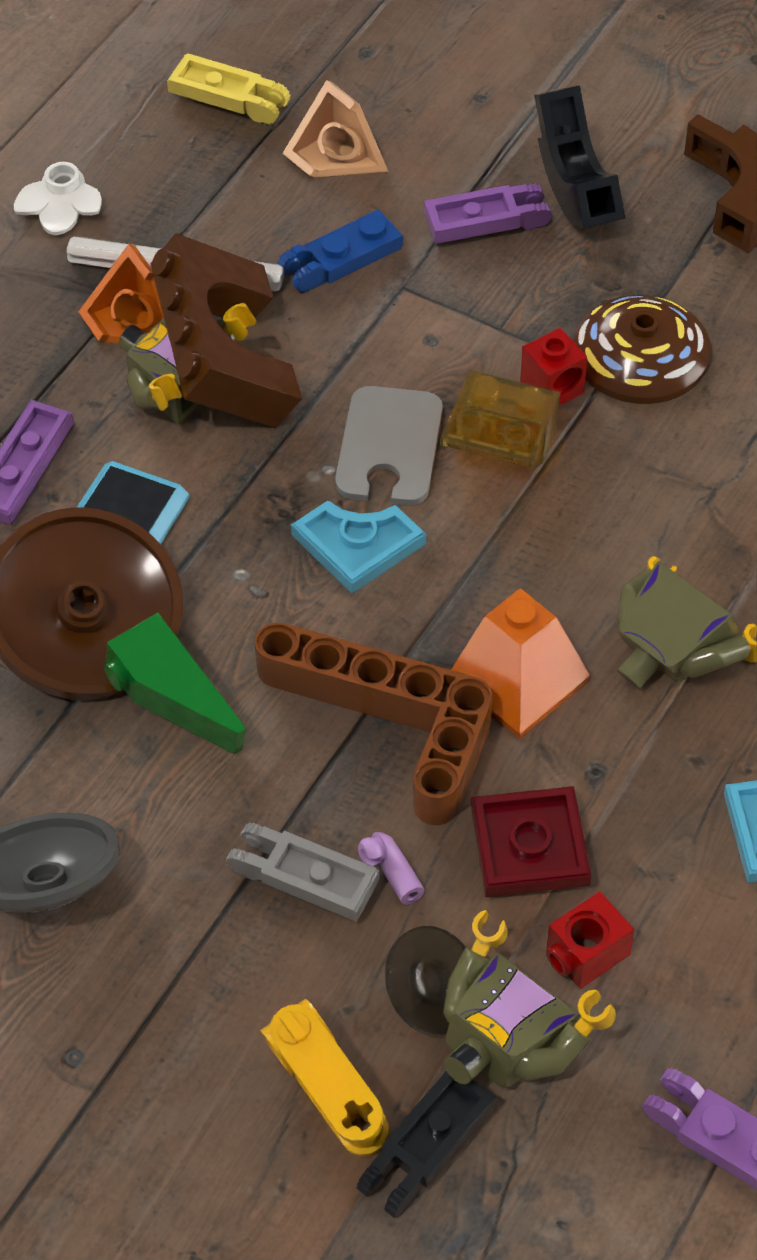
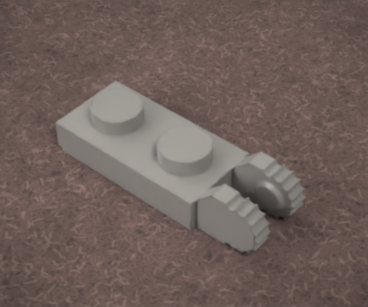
M254 822L246 823L240 836L249 846L270 855L269 858L265 859L251 852L248 853L239 848H234L233 850L231 849L225 861L230 869L240 875H244L246 878L254 881L261 880V883L355 922L358 921L380 880L379 870L373 866L287 831L280 833Z

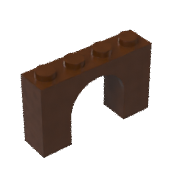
M175 233L168 243L156 252L150 264L184 399L276 428L302 400L293 365L243 347L226 334L213 317L215 315L223 318L228 309L240 303L246 304L255 318L273 299L264 265Z

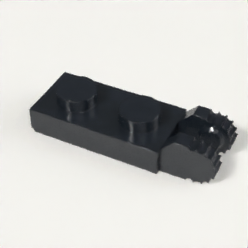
M445 1071L382 1144V1151L359 1179L356 1187L357 1190L366 1197L370 1196L380 1188L382 1183L388 1178L394 1165H397L408 1175L389 1195L384 1210L393 1218H398L414 1201L422 1186L427 1187L495 1108L497 1097L473 1079L468 1084H460Z

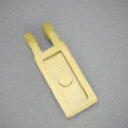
M188 53L184 55L167 80L168 92L237 113H246L253 121L269 125L270 123L273 124L279 117L280 112L277 107H284L291 96L287 87H284L279 82L275 83V81L262 78L260 74Z

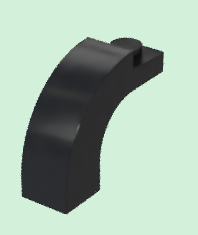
M580 85L534 95L542 137L537 139L544 168L552 191L566 218L578 228H588L626 219L618 175L605 172L595 155L588 131Z

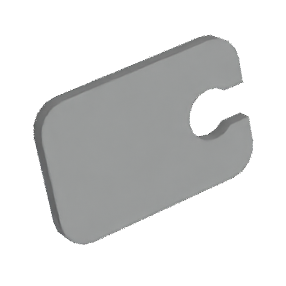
M364 386L357 389L351 397L335 476L338 493L344 498L351 500L368 501L370 484L367 479L369 475L374 471L386 469L397 474L399 478L398 483L392 490L391 504L412 506L420 504L427 499L443 414L441 399L434 393L378 386Z

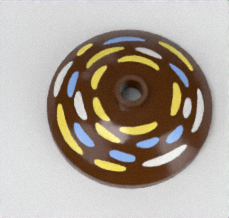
M629 295L601 303L584 316L574 335V343L587 355L585 380L601 393L629 403H661L684 395L701 381L706 373L710 359V340L706 329L698 318L679 304L656 296Z

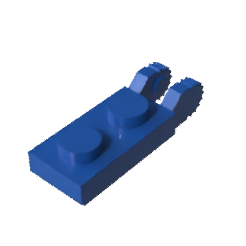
M377 209L305 244V246L298 244L291 247L290 250L287 249L286 252L279 256L277 264L283 267L285 275L295 274L292 277V285L300 292H305L326 282L330 284L401 249L403 246V235Z

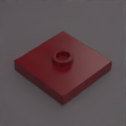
M574 786L471 797V812L485 897L590 886L591 872Z

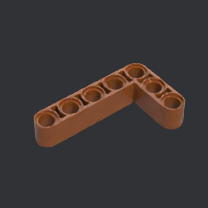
M276 622L267 624L258 631L254 641L258 676L264 684L430 732L414 771L413 808L421 821L431 825L446 824L455 818L490 731L492 691L485 681L471 675L286 623ZM369 681H378L377 683H367ZM422 694V695H427V696H425V697H416V696H414V695ZM464 708H473V709H475V710H473V711H466V710H463V709H464ZM454 748L461 751L448 752L446 749ZM436 789L442 790L445 793L431 794L428 791Z

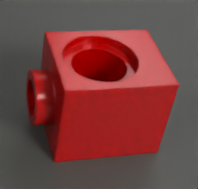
M560 327L522 346L520 384L547 413L584 393L587 355Z
M599 891L549 924L546 956L551 966L560 976L566 977L568 975L579 989H582L631 955L634 928ZM579 939H589L594 941L597 945L592 947H583L578 945L575 941Z

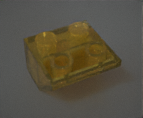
M469 370L440 438V445L528 468L539 466L544 463L557 430L560 392Z

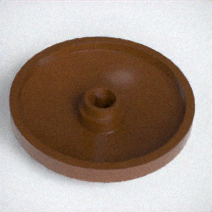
M85 507L58 509L34 517L22 524L0 545V659L10 671L30 686L44 693L71 700H98L120 695L126 691L124 689L121 691L116 690L104 671L107 642L156 613H159L177 637L183 616V593L177 570L163 546L149 532L135 522L121 515L101 509Z

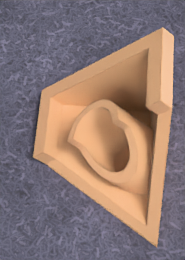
M326 80L282 154L314 178L389 172L360 104L333 82Z

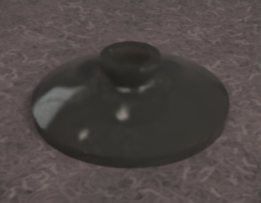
M435 926L413 928L402 934L394 942L386 960L385 983L390 1001L404 1022L421 1033L439 1036L447 1034L449 1022L443 1015L447 985L465 946L452 933ZM421 979L424 982L425 989L422 986Z

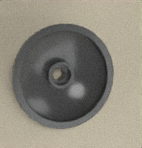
M80 813L37 815L0 827V911H48L67 905L95 889L106 879L118 862L120 845L116 831L104 820Z

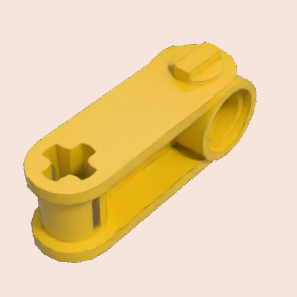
M306 998L298 1004L281 1008L273 1016L271 1023L260 1030L275 1056L291 1077L294 1076L344 1148L351 1154L359 1157H368L379 1153L382 1150V1144L390 1136V1130L378 1099L340 1049L331 1031ZM361 1117L366 1123L369 1122L370 1126L366 1130L361 1131L356 1125L353 1126L352 1122Z

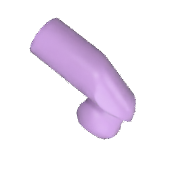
M375 832L372 837H367L360 841L358 851L361 860L370 866L377 864L380 866L402 904H412L423 896L425 889L390 835L383 832Z

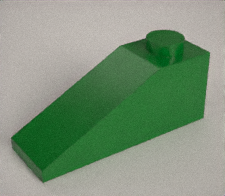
M159 613L154 614L107 642L104 671L116 690L121 691L124 689L135 704L233 754L242 750L246 727Z

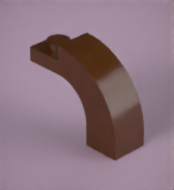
M698 114L688 123L684 155L719 174L732 186L717 201L713 233L749 253L757 246V133L744 124L736 132L731 133L722 126Z

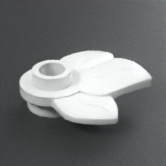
M57 162L46 169L42 181L28 184L19 192L14 203V212L16 215H39L43 229L47 233L56 236L70 231L77 223L79 214L90 216L99 214L102 198L96 188L85 183L83 174L74 164Z

